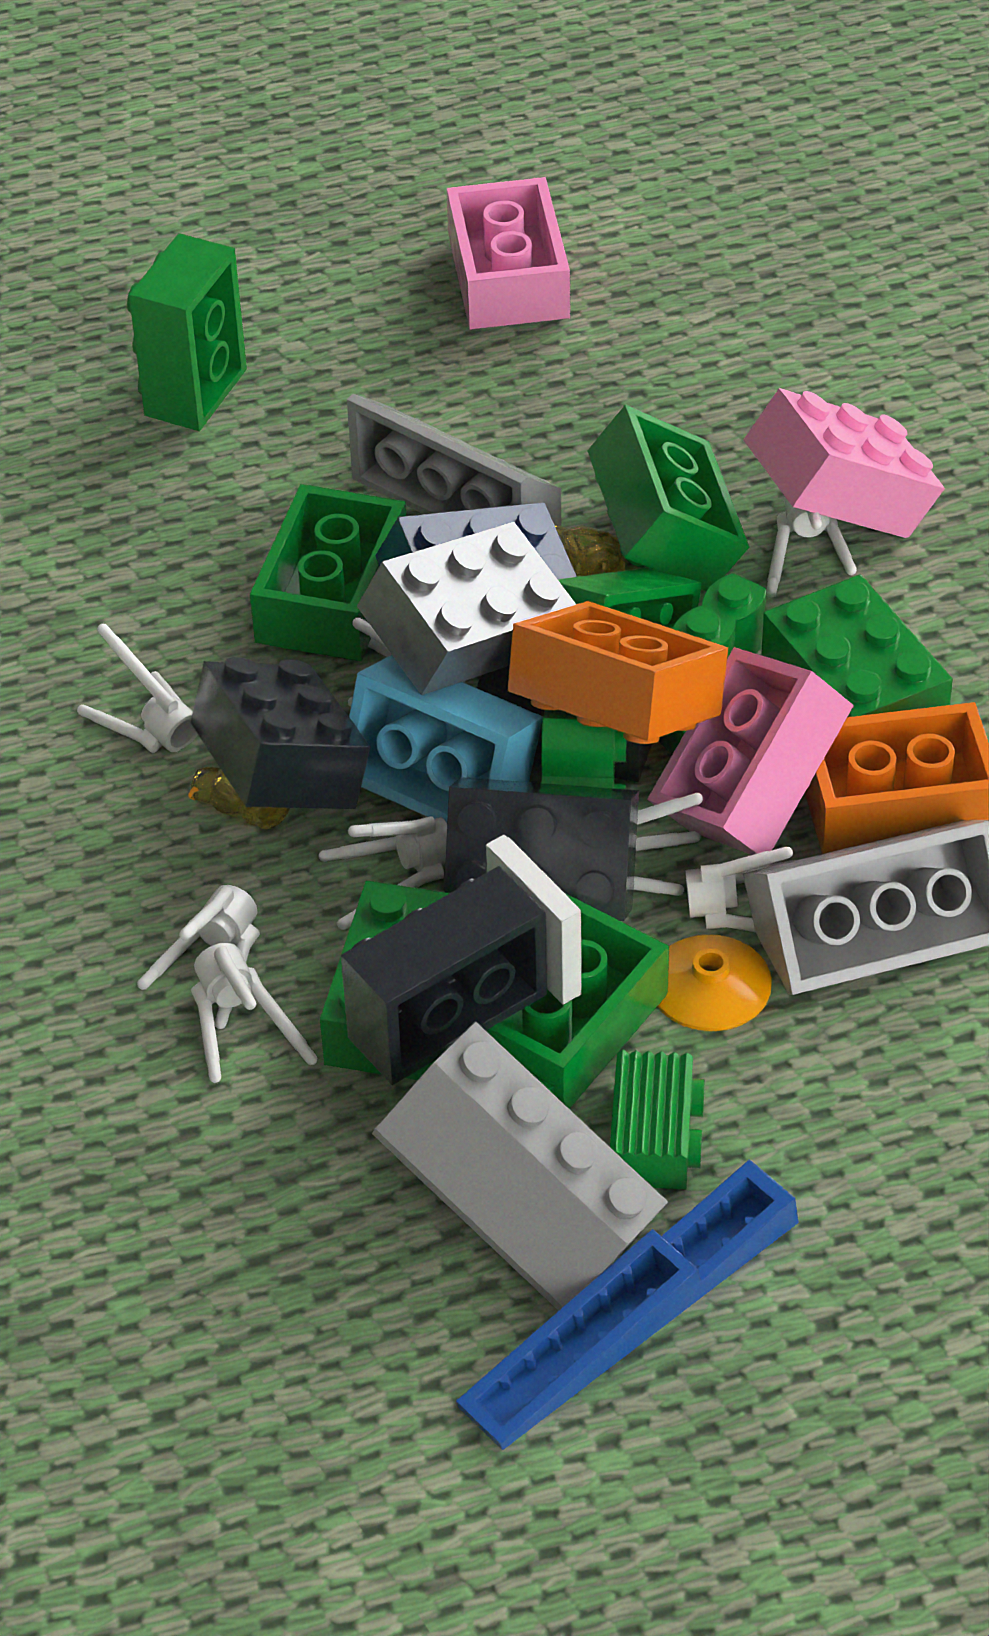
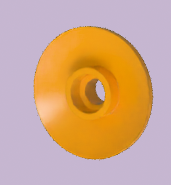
M721 935L688 937L669 946L668 993L657 1007L672 1021L691 1029L701 1031L732 1029L752 1020L767 1004L772 987L770 970L765 960L757 951L739 940Z

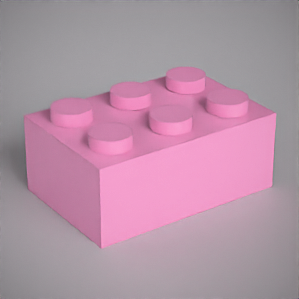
M546 177L447 188L448 234L469 329L570 318V269Z
M779 388L743 439L792 507L813 513L818 512L820 515L904 538L910 537L945 489L931 471L933 468L932 462L924 454L911 446L905 438L907 435L906 429L898 421L887 415H881L879 418L866 415L855 406L843 403L841 407L826 403L821 397L808 391L800 395Z
M734 647L727 658L721 715L697 723L694 729L685 732L647 800L657 805L676 798L700 793L703 796L702 803L668 816L689 831H695L703 837L745 853L754 855L765 851H772L854 705L810 670Z

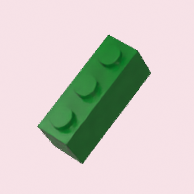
M649 568L557 579L575 604L590 601L671 629L682 615L698 607L702 584L700 581Z

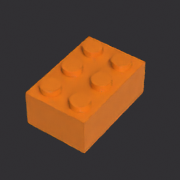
M586 601L513 623L508 691L531 699V705L536 708L562 710L576 715L577 721L583 725L592 727L607 726L623 732V737L628 741L651 744L658 742L661 736L675 731L692 730L696 727L697 723L721 715L728 647Z
M971 702L847 717L812 778L809 787L805 791L822 854L961 820H989V742L976 703Z

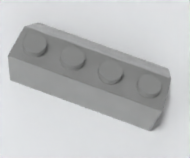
M354 393L347 398L353 480L392 499L406 501V506L422 514L545 502L556 530L558 531L561 528V488L388 405Z
M961 820L743 873L755 932L786 991L790 995L989 945V820Z
M477 1022L428 1068L372 1133L558 1311L602 1274L668 1203L664 1197Z

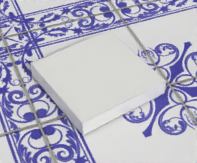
M502 835L486 844L487 872L500 866L546 912L547 989L562 1004H565L581 995V910L509 837L507 838L505 835Z

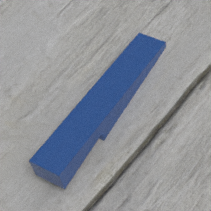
M749 1159L665 1234L660 1236L655 1230H650L456 1400L458 1408L495 1444L504 1450L798 1224L795 1197Z

